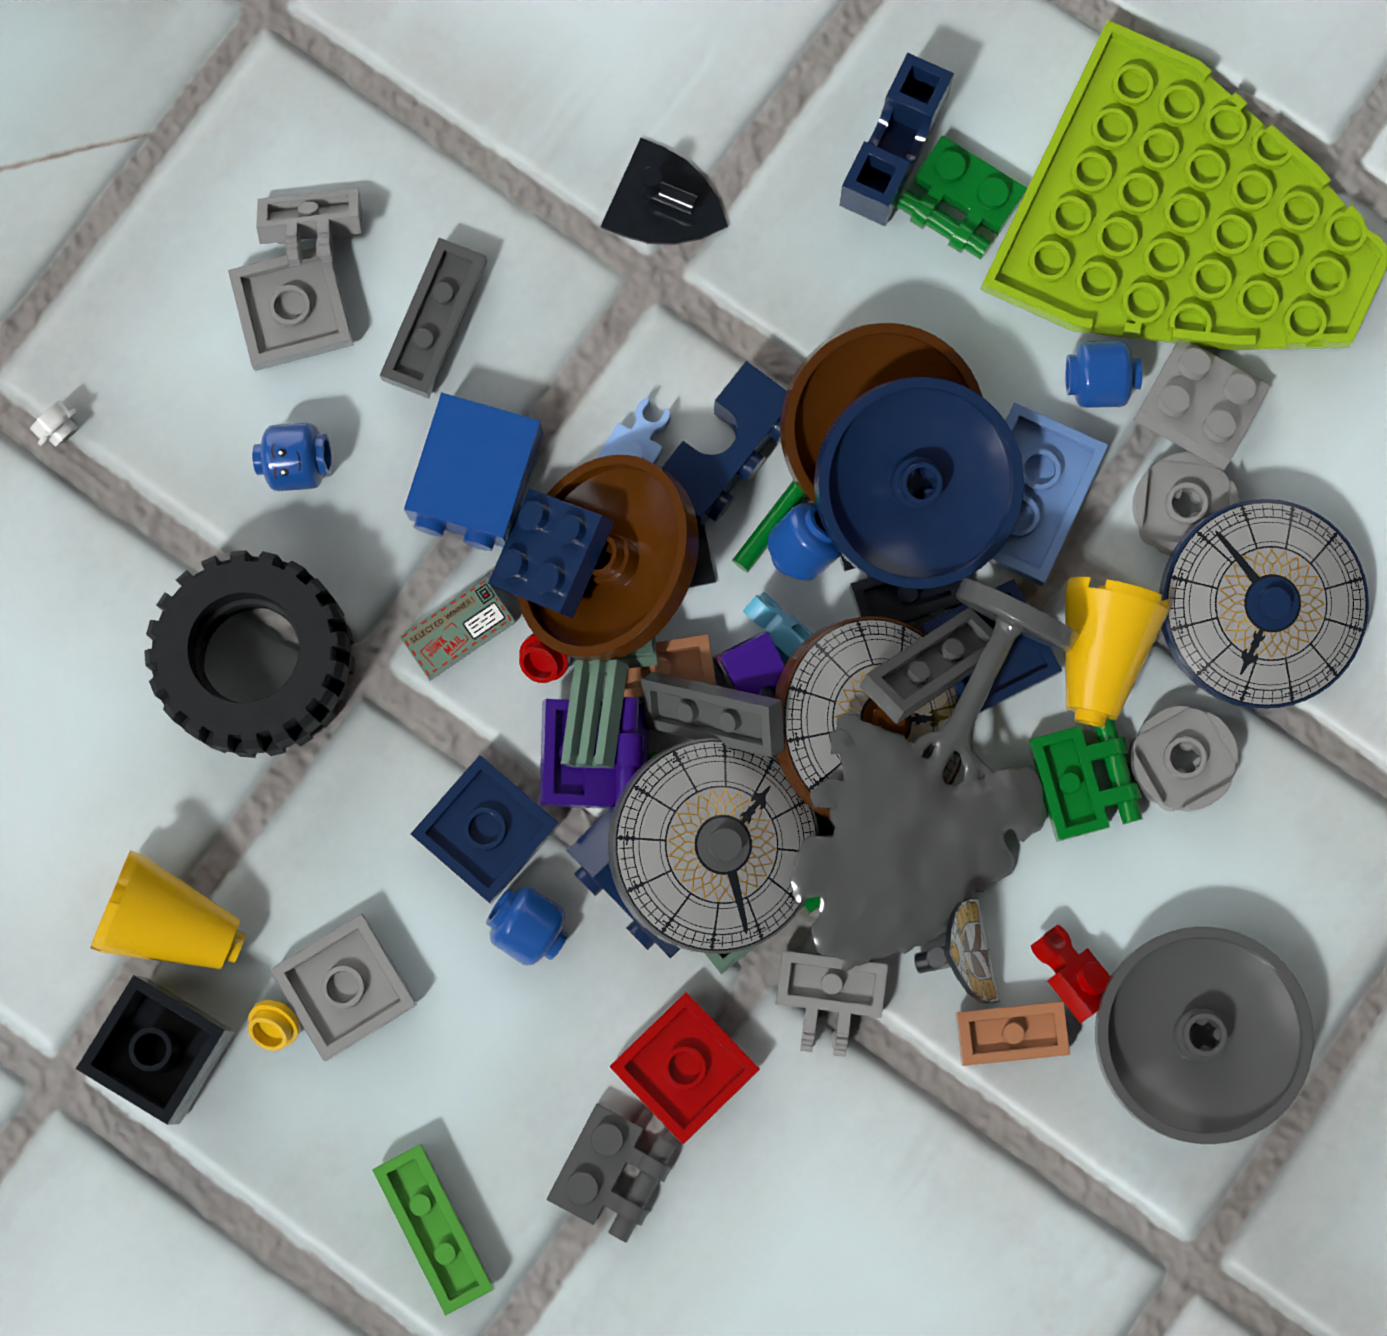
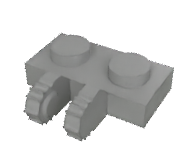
M359 188L258 199L256 229L260 244H285L289 267L302 265L303 249L301 240L317 238L316 249L321 263L334 262L333 239L362 233V204Z
M782 951L775 1004L805 1008L800 1051L812 1052L813 1046L816 1045L818 1010L837 1012V1024L832 1037L833 1055L845 1057L851 1014L882 1018L888 964L868 962L845 971L842 969V960L839 958Z

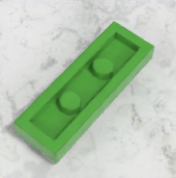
M419 1144L372 1169L445 1316L495 1289L423 1144Z

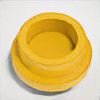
M273 1000L260 1001L254 1005L248 1016V1034L258 1046L266 1050H281L285 1046L292 1044L300 1033L299 1019L289 1006Z

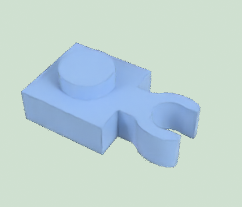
M644 398L636 408V422L633 428L629 429L617 423L598 458L617 454L631 455L656 465L663 453V446L652 440L654 436L662 433L667 428L670 422L669 409H665L659 421L649 422L644 418V413L650 406V399Z

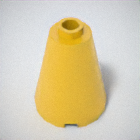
M1070 577L1065 588V624L1078 632L1079 636L1072 650L1065 652L1066 708L1075 712L1074 721L1090 726L1105 727L1107 719H1118L1169 613L1171 601L1169 599L1161 601L1162 594L1136 585L1107 579L1105 585H1100L1098 588H1090L1091 577Z
M130 850L90 948L105 954L221 970L225 960L232 963L236 962L246 933L238 931L241 921L239 918L142 853Z

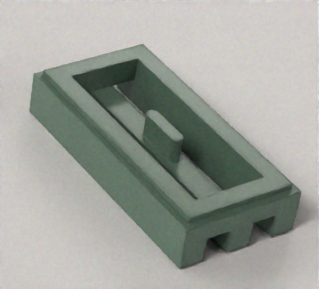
M575 660L561 764L576 768H614L628 668L627 663L619 660H608V662L602 660H592L591 662ZM606 675L603 703L601 705L604 676ZM599 726L596 754L594 756L597 727Z

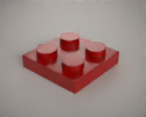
M687 992L609 1066L683 1145L760 1070Z

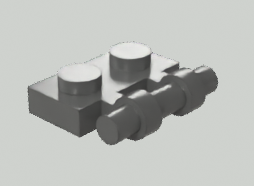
M596 1103L546 1200L592 1225L595 1224L603 1206L616 1212L617 1216L608 1233L627 1243L636 1224L642 1226L649 1211L645 1207L659 1180L665 1182L671 1170V1167L667 1164L677 1146L658 1136L649 1154L636 1149L635 1145L644 1128ZM627 1162L640 1171L625 1198L612 1191Z

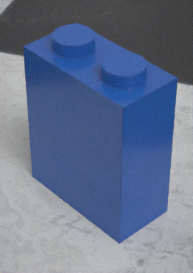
M441 392L404 506V511L409 520L415 521L413 527L423 533L443 537L445 530L463 535V542L465 544L485 551H493L494 545L504 547L520 510L544 434L541 421Z

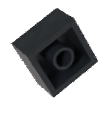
M133 975L77 1065L76 1070L167 1125L180 1124L236 1031L149 978Z

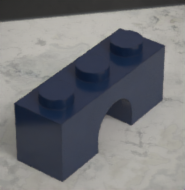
M907 52L886 95L885 104L869 141L863 142L844 180L839 206L886 226L949 97L954 76L953 72Z
M747 361L744 362L714 402V415L731 427L736 437L734 443L722 453L708 455L695 450L685 441H682L661 467L677 479L687 492L694 507L698 528L700 529L709 518L717 522L724 515L734 500V497L729 494L741 478L748 482L756 474L765 460V457L760 453L773 438L777 442L781 441L780 419L787 390Z

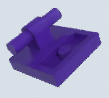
M623 697L614 768H576L561 764L569 700L546 698L542 701L539 806L614 808L627 782L648 761L649 728H645L643 704H639V698ZM599 726L597 727L594 756L596 754Z

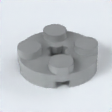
M1179 452L1163 458L1144 474L1135 489L1132 508L1141 539L1159 551L1171 555L1181 538L1197 522L1223 507L1240 502L1238 490L1233 480L1229 481L1227 475L1219 467L1191 452ZM1182 492L1190 493L1191 502L1199 504V512H1191L1188 518L1181 517L1179 510L1174 509L1172 506V501L1179 500Z
M1173 706L1153 715L1140 728L1130 746V766L1135 782H1138L1141 792L1150 801L1158 804L1160 808L1166 811L1191 812L1213 804L1228 791L1235 775V766L1238 764L1237 744L1228 726L1219 717L1209 712L1205 713L1199 709L1190 708L1189 706ZM1180 745L1184 751L1193 749L1196 752L1197 758L1191 762L1194 769L1193 772L1186 773L1183 768L1175 769L1170 760L1175 757L1174 746Z

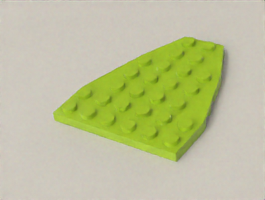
M1107 20L980 290L1072 332L1174 344L1177 341L1194 343L1200 347L1226 350L1349 348L1354 342L1386 271L1387 244L1378 234L1372 233L1366 227L1365 218L1353 205L1346 206L1329 186L1331 179L1317 163L1274 125L1271 124L1267 127L1245 107L1248 102L1236 92L1233 95L1229 94L1210 77L1212 71L1204 63Z

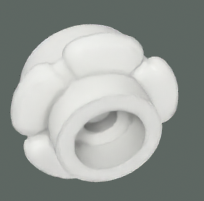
M57 401L46 410L30 428L40 439L37 444L44 446L51 442L56 448L61 445L78 428L72 421L77 413L76 409L69 410L60 401Z

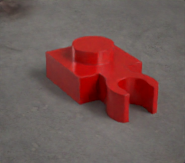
M1057 924L1030 945L1031 950L1042 963L1050 966L1055 972L1047 982L1078 1021L1082 1023L1099 1010L1102 993L1105 991L1111 976L1088 948L1078 954L1073 948L1071 938L1066 930Z

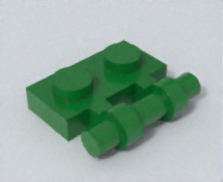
M942 135L915 174L913 181L928 191V193L923 198H920L905 189L895 206L911 216V223L921 229L928 226L950 240L948 246L959 253L966 250L981 260L992 242L976 233L982 225L999 235L1022 201L1027 187ZM944 201L965 214L966 218L960 223L938 208Z
M1107 719L1105 727L1094 726L1099 743L1086 746L1081 726L1032 738L1028 741L1036 772L1039 774L1042 782L1045 804L1056 842L1108 829L1110 825L1105 812L1106 807L1118 806L1123 825L1143 819L1138 799L1142 798L1138 782L1132 783L1124 755L1129 753L1125 737H1119L1114 720ZM1101 760L1105 761L1112 785L1111 789L1099 791L1092 767V762Z

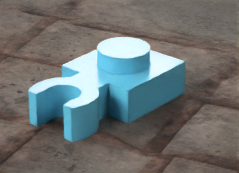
M765 592L760 596L756 595L743 610L754 623L769 633L785 664L794 651L813 634L794 615L789 617L780 605Z

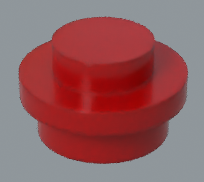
M534 633L529 635L520 646V668L534 682L548 683L557 680L565 674L570 666L569 656L551 649L541 642Z

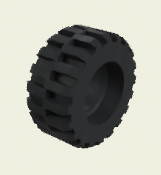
M247 550L231 551L229 560L220 561L215 555L201 561L204 570L194 576L188 570L180 575L176 581L181 587L173 596L164 592L156 605L162 610L159 620L149 621L146 635L152 639V649L144 650L145 666L153 674V678L149 683L154 696L162 701L164 705L163 710L173 722L197 740L222 753L228 751L237 754L239 757L256 758L257 753H267L270 756L286 753V747L294 743L301 747L314 739L311 732L322 724L326 728L336 717L332 713L338 701L344 703L350 691L346 682L348 675L354 674L355 658L351 654V645L354 644L351 629L344 619L345 614L318 578L315 579L306 568L294 561L289 563L282 561L277 554L262 551L259 557H254ZM260 608L272 610L283 616L291 624L297 635L299 655L294 671L280 689L261 700L242 703L222 696L209 682L204 667L206 649L213 633L224 621L239 612Z

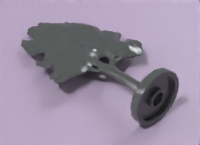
M963 578L956 593L957 599L969 608L995 621L996 624L991 638L983 650L975 670L948 721L938 731L927 732L920 736L915 743L907 741L902 734L893 733L881 728V726L862 721L858 714L843 713L837 717L836 730L829 733L832 746L831 754H840L844 781L842 782L831 777L820 783L810 792L813 807L830 808V820L835 826L833 837L809 835L802 841L794 863L795 870L790 879L795 898L794 903L800 905L807 898L820 897L819 917L812 924L811 931L816 951L824 956L841 959L842 969L845 971H849L854 966L866 964L872 959L885 958L897 951L906 954L915 946H924L929 941L936 940L941 933H946L950 914L958 902L973 898L975 892H984L991 883L1000 881L1013 873L1015 860L1005 843L1004 835L1006 831L1012 829L1017 839L1024 842L1032 834L1040 831L1045 823L1047 810L1039 774L1028 766L1020 769L1004 768L997 772L993 771L973 751L971 743L973 728L989 691L996 681L1015 639L1020 634L1063 652H1070L1079 634L1050 615L971 579ZM932 744L934 750L931 757L928 759L923 758L924 750ZM954 751L960 753L965 769L963 782L957 786L945 784L943 780L944 768ZM978 771H980L985 777L979 778Z

